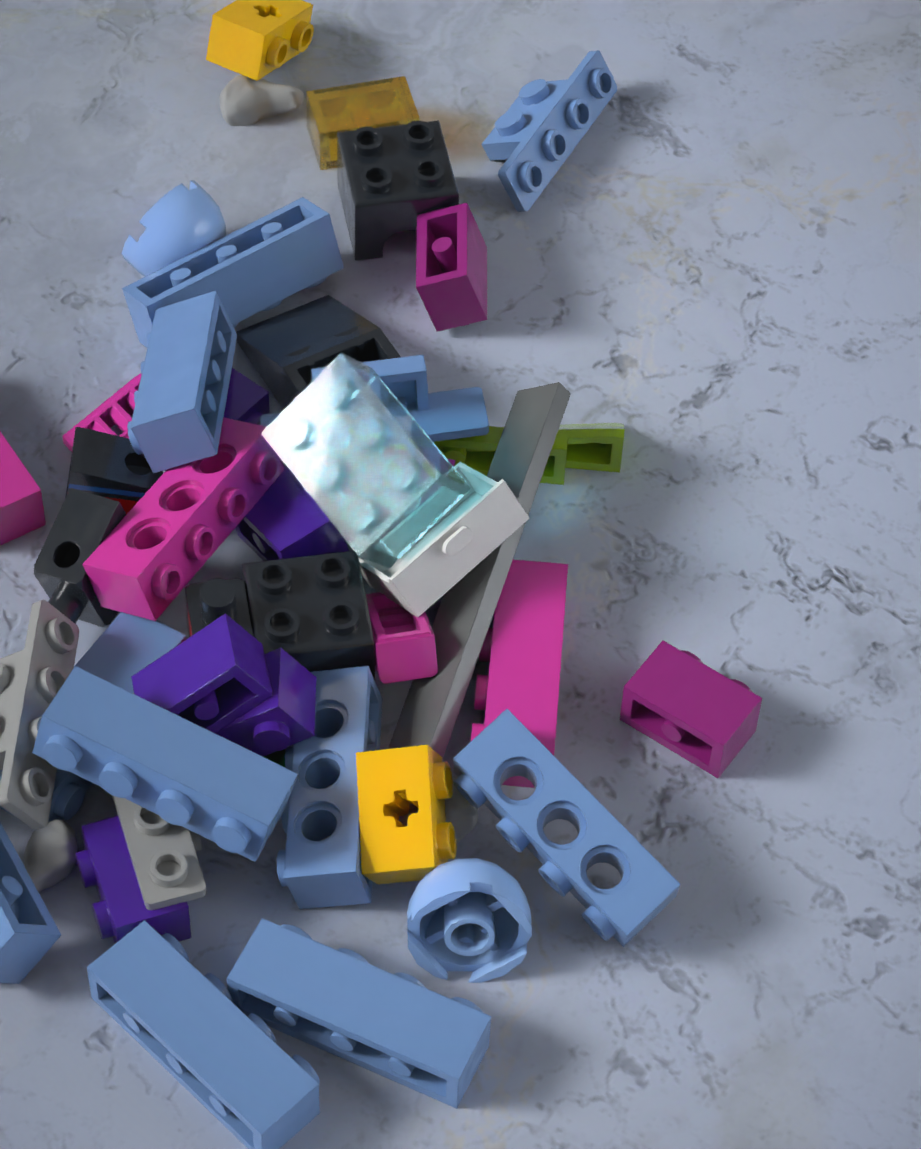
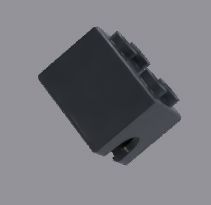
M439 120L429 122L413 121L408 124L378 128L361 127L357 130L337 133L338 190L355 261L383 258V247L390 236L403 230H417V215L459 205V193Z
M357 550L242 564V580H244L252 633L253 637L262 643L264 654L281 647L310 672L369 666L375 680V642Z

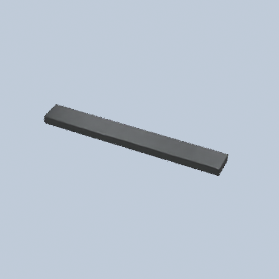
M560 382L517 391L487 477L496 482L503 479L507 483L527 515H529L571 395ZM526 522L443 595L432 626L435 635L438 672L433 677L412 681L388 749L429 745L443 759Z

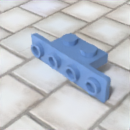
M599 50L589 51L569 79L556 81L537 79L523 86L519 91L517 99L507 112L497 119L494 129L481 144L490 161L507 159L498 171V177L518 212L528 211L617 92V84Z
M424 355L311 369L315 408L270 413L260 417L261 426L269 427L281 462L481 436L489 433V421L482 389L480 387L428 393Z

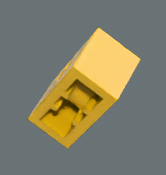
M236 0L212 15L206 60L256 81L260 80L308 48L314 32V27L310 24L313 4L303 0Z
M429 745L357 752L356 766L362 875L378 885L419 881L438 865L448 862V859H455L457 852L455 830L452 822H446L445 799L452 798L453 779L449 763L447 761L442 762V757ZM409 803H412L419 810L418 813L409 815L408 826H405L399 821V816L408 814L410 809Z

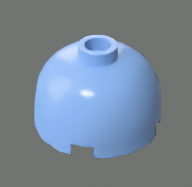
M195 180L190 181L189 189L181 183L160 198L139 221L146 228L138 242L129 235L124 244L122 256L136 271L145 277L225 237L226 224L220 207Z
M478 858L455 859L440 864L424 876L410 898L407 911L408 949L417 965L441 979L448 980L447 971H473L468 983H482L504 976L523 961L527 954V942L532 937L531 911L527 897L519 882L495 863Z

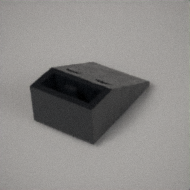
M330 295L236 331L237 343L284 411L315 408L311 369L401 357L378 326Z

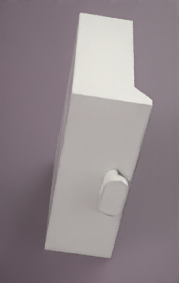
M459 462L358 550L362 576L370 587L381 592L388 599L418 618L530 518L503 479L496 482Z

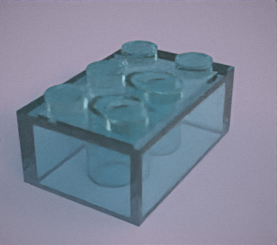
M340 353L261 433L355 553L361 558L391 568L471 489L373 368L343 353Z

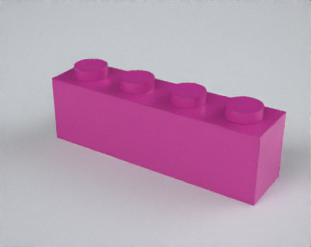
M512 560L493 614V628L489 627L479 654V662H489L490 666L489 675L477 674L474 710H484L485 720L484 724L472 723L471 741L502 712L508 709L554 755L568 564ZM522 776L510 777L502 784L535 788L530 780Z

